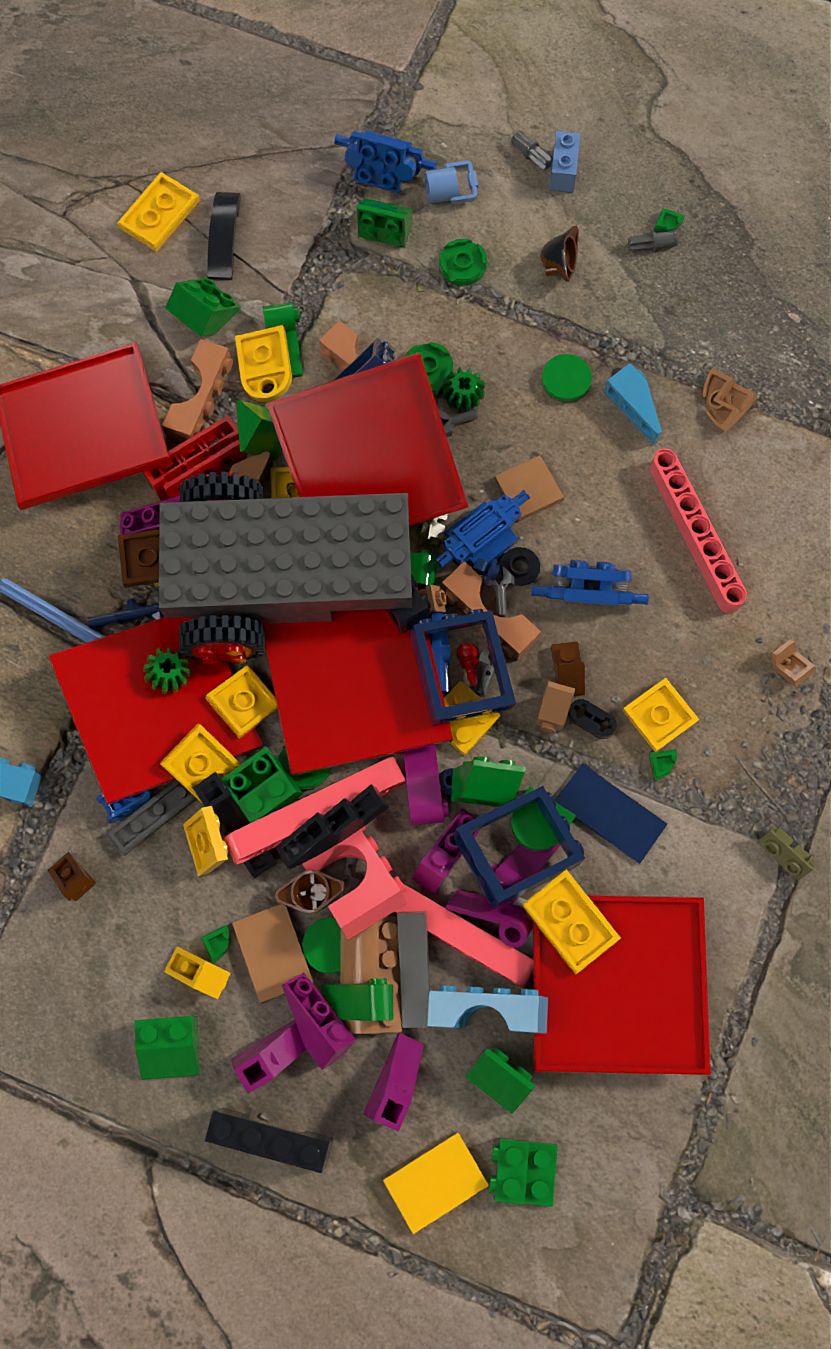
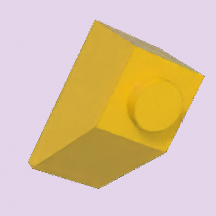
M178 946L164 970L166 974L215 999L219 998L231 974Z

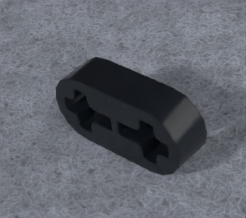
M584 699L575 700L570 705L568 717L573 724L599 739H607L614 734L617 724L611 714ZM581 706L584 707V713L591 717V719L584 715L580 718L576 717L577 711L574 708L580 709ZM593 720L602 723L604 720L609 723L607 727L611 730L605 729L604 732H601L599 730L600 725Z

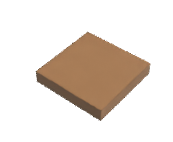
M541 455L496 475L494 479L502 494L512 499L522 490L529 494L530 499L519 506L521 517L517 520L518 522L564 500L563 494Z

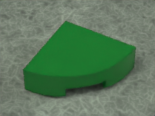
M662 208L654 228L655 233L678 229L683 223L685 215Z
M676 749L650 753L648 755L654 781L664 778L673 769L677 759Z
M227 925L201 937L213 964L225 955L229 947L230 931Z

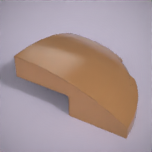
M713 368L706 378L703 389V398L706 399L707 403L705 410L714 425L723 432L728 431L736 424L757 399L756 393L736 384L733 378Z

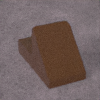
M578 642L552 644L551 652L556 683L575 688L573 696L585 695V664L580 658Z
M69 851L48 869L57 887L69 901L71 899L74 901L79 900L96 884L91 875Z

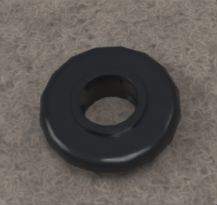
M516 547L509 549L500 560L499 566L502 577H504L503 567H505L514 576L515 586L531 584L540 573L538 557L527 548ZM521 560L528 567L525 571L520 572L515 570L512 564L515 561Z

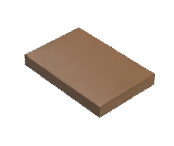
M279 904L232 922L260 1003L284 995L282 985L302 973H305L309 980L314 983L286 905Z

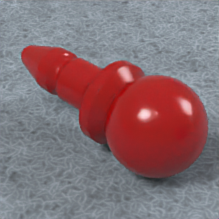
M463 643L457 648L456 656L460 661V667L466 671L468 681L473 687H476L478 681L476 666L478 665V659L476 658L477 649L470 643Z

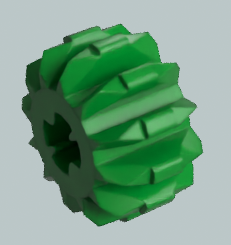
M460 367L457 369V374L450 371L448 379H445L443 382V397L448 399L447 403L449 406L456 404L457 411L462 406L467 411L471 409V405L478 407L480 400L485 396V391L483 390L485 389V382L480 380L481 375L479 372L472 375L471 368L467 372H463Z
M169 647L166 653H163L158 648L156 656L149 654L147 657L148 664L144 665L143 671L147 673L145 681L153 682V691L162 687L163 694L167 693L168 688H171L176 693L178 685L185 686L187 684L186 677L190 676L191 670L186 668L189 665L188 659H181L180 651L172 654V648ZM164 668H169L170 673H164Z

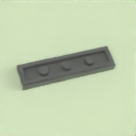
M175 780L110 830L107 835L122 855L125 856L196 801L197 798L179 781Z
M427 911L398 912L402 1027L431 1028V1026H427L430 991Z

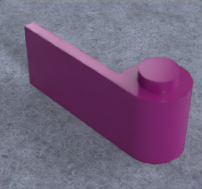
M435 745L404 751L411 826L443 823L444 817L449 816L447 800H442Z
M560 843L552 849L538 852L527 850L518 844L501 865L495 863L492 866V870L502 888L505 890L539 873L560 847ZM519 897L513 899L510 903L514 904Z
M457 890L447 903V910L500 924L499 937L505 945L512 948L521 947L533 930V920L522 906L506 903L493 910L485 896Z

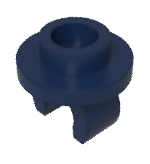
M478 558L472 569L479 575H484L483 583L487 584L489 580H495L500 566L496 565L497 559L493 558L488 563Z

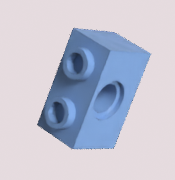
M556 131L549 190L573 193L577 172L580 133Z

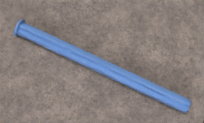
M5 578L0 580V592L86 643L105 637Z

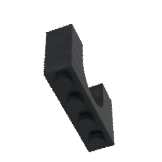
M222 1107L213 1110L204 1141L322 1174L327 1166L334 1138L308 1130L298 1132L268 1125L250 1119L249 1114Z

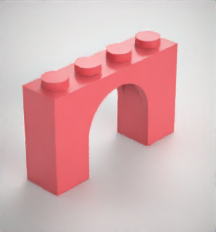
M365 826L334 847L302 863L306 871H320L333 862L347 857L358 858L367 863V872L361 884L328 906L348 940L406 904L402 894L406 891L398 876L392 878L389 872L393 870L384 855L380 858L377 855L376 851L379 848L371 835L367 838L364 835Z

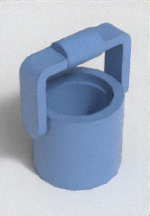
M470 161L448 163L444 165V168L425 171V186L429 204L451 201V204H458L476 200L477 188L479 186L476 172L473 171ZM467 168L468 185L472 194L459 196L456 169Z

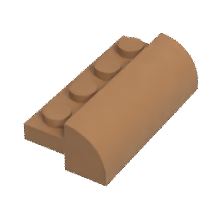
M386 916L349 940L341 929L340 984H370V978H387V984H393V1020H341L352 1034L402 1032L397 916Z

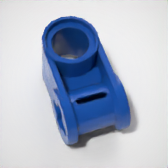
M153 790L145 791L137 798L132 796L110 805L106 804L102 793L96 800L98 803H102L108 814V822L115 823L152 799Z

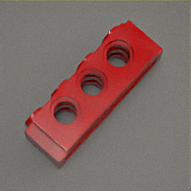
M229 415L225 416L168 451L171 460L170 464L144 471L143 474L159 500L164 501L168 498L180 496V484L185 479L189 480V477L193 475L198 477V474H205L208 471L216 472V475H221V472L229 473L233 464L247 459L245 453L240 452L238 426ZM219 438L217 442L209 446L214 439ZM197 452L194 456L187 459L191 453ZM230 458L232 462L225 465L223 462ZM176 465L173 469L166 472L170 466Z

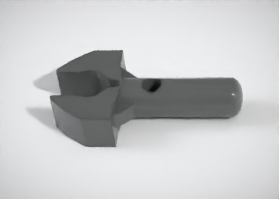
M476 409L453 416L447 415L444 410L439 411L442 423L445 424L444 430L447 437L452 436V429L455 425L478 418Z
M503 567L504 577L500 583L497 581L496 576L494 581L489 580L486 586L493 587L496 591V615L498 617H505L507 615L506 589L509 585H515L514 576L505 567Z
M489 648L480 654L478 663L482 664L484 668L476 694L480 697L486 696L495 672L493 664L490 665L488 659L490 656Z
M347 857L345 869L342 873H334V878L345 881L349 877L351 882L349 893L362 882L355 875L358 858Z

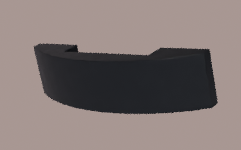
M216 192L208 240V279L232 280L233 250L237 217H239L240 193Z
M216 771L192 787L205 807L212 806L214 814L219 818L220 829L225 836L250 824ZM269 850L243 862L254 879L277 864Z

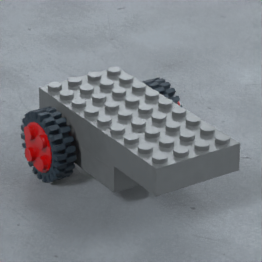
M209 472V474H198V477L193 475L189 477V480L185 479L180 484V502L160 503L159 609L165 618L193 617L189 621H184L179 626V651L186 658L190 657L192 660L200 659L204 664H217L219 661H222V663H228V661L244 663L250 660V658H258V656L263 655L265 652V627L263 624L332 621V611L412 608L408 493L263 499V487H261V483L257 482L256 479H249V476H241L239 473L227 474V472H221V475H216V472Z

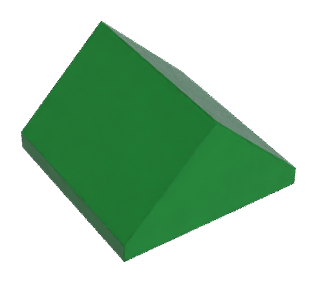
M241 400L236 401L240 452L260 455L262 452L268 451L272 455V460L278 459L282 452V447L268 408Z

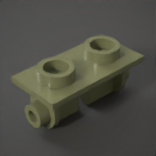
M448 514L419 523L417 528V535L419 536L417 545L420 546L428 541L431 547H439L443 542L446 525L437 523V520L445 522Z
M773 825L757 843L767 854L771 855L782 865L789 874L799 881L814 869L813 867L816 864L813 861L814 857L808 854L799 844L792 849L790 845L794 840L781 827L777 828Z

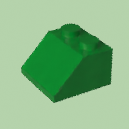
M198 1016L135 1020V1051L142 1080L200 1075Z

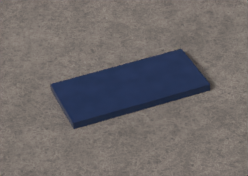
M583 763L555 800L557 804L575 814L577 820L638 864L642 862L667 826L666 822Z

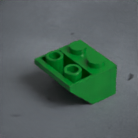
M363 199L357 205L358 237L364 238L367 241H378L393 247L400 246L405 248L412 226V209L372 199Z
M208 278L176 282L165 307L166 310L201 337L216 334L241 308L230 294L222 292Z
M264 747L221 779L250 823L288 806L303 795V792L290 773L267 747Z
M473 757L472 761L463 762V765L453 769L451 801L500 807L515 799L525 774V767L517 766L516 762L511 760H501L499 763L490 762L488 757Z
M493 1047L492 1050L484 1048L464 1077L509 1113L513 1114L534 1089L535 1085L530 1082L533 1076L520 1066L516 1065L513 1069L506 1063L509 1057L496 1047Z

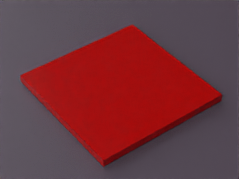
M137 342L0 384V426L17 506L20 510L171 463Z
M420 352L266 403L299 497L408 493L409 526L469 507Z
M386 609L332 611V621L263 624L265 627V647L292 776L453 741L449 722L432 726L410 637L411 629L401 634ZM428 634L425 635L431 664L442 707H446Z
M163 617L48 655L107 805L175 781L176 779L159 763L198 723L235 758L258 750L263 746L256 728H253L239 739L205 699L208 693L233 676L228 663L219 661L217 664H204L200 659L192 660L190 657L186 658L182 655L181 659H188L189 665L186 668L191 670L190 676L186 677L187 684L185 686L178 685L176 693L171 688H168L167 693L163 694L162 687L153 691V682L145 681L147 673L143 671L145 664H148L147 657L149 654L156 656L158 648L163 653H166L169 647L172 648V654L178 652L179 626L184 621H189L193 617ZM164 668V673H170V669Z
M587 895L621 939L578 974H574L533 921V990L539 991L538 996L548 997L547 1034L533 1033V1071L711 1075L704 897Z

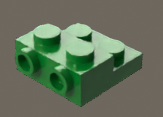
M499 1138L498 1144H493L492 1162L497 1163L496 1175H490L489 1194H494V1201L553 1207L558 1145Z

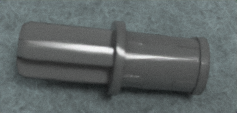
M520 130L512 136L511 144L523 152L526 159H531L543 170L551 166L552 157L539 147L537 141L533 142Z
M676 230L660 233L651 231L650 234L630 236L628 238V248L630 251L646 249L656 251V248L675 247L678 244Z

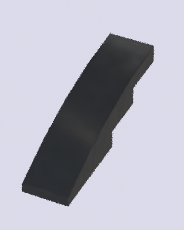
M370 784L354 799L349 801L344 798L325 815L317 812L276 846V849L286 867L292 869L344 841L388 809L389 806L377 787Z

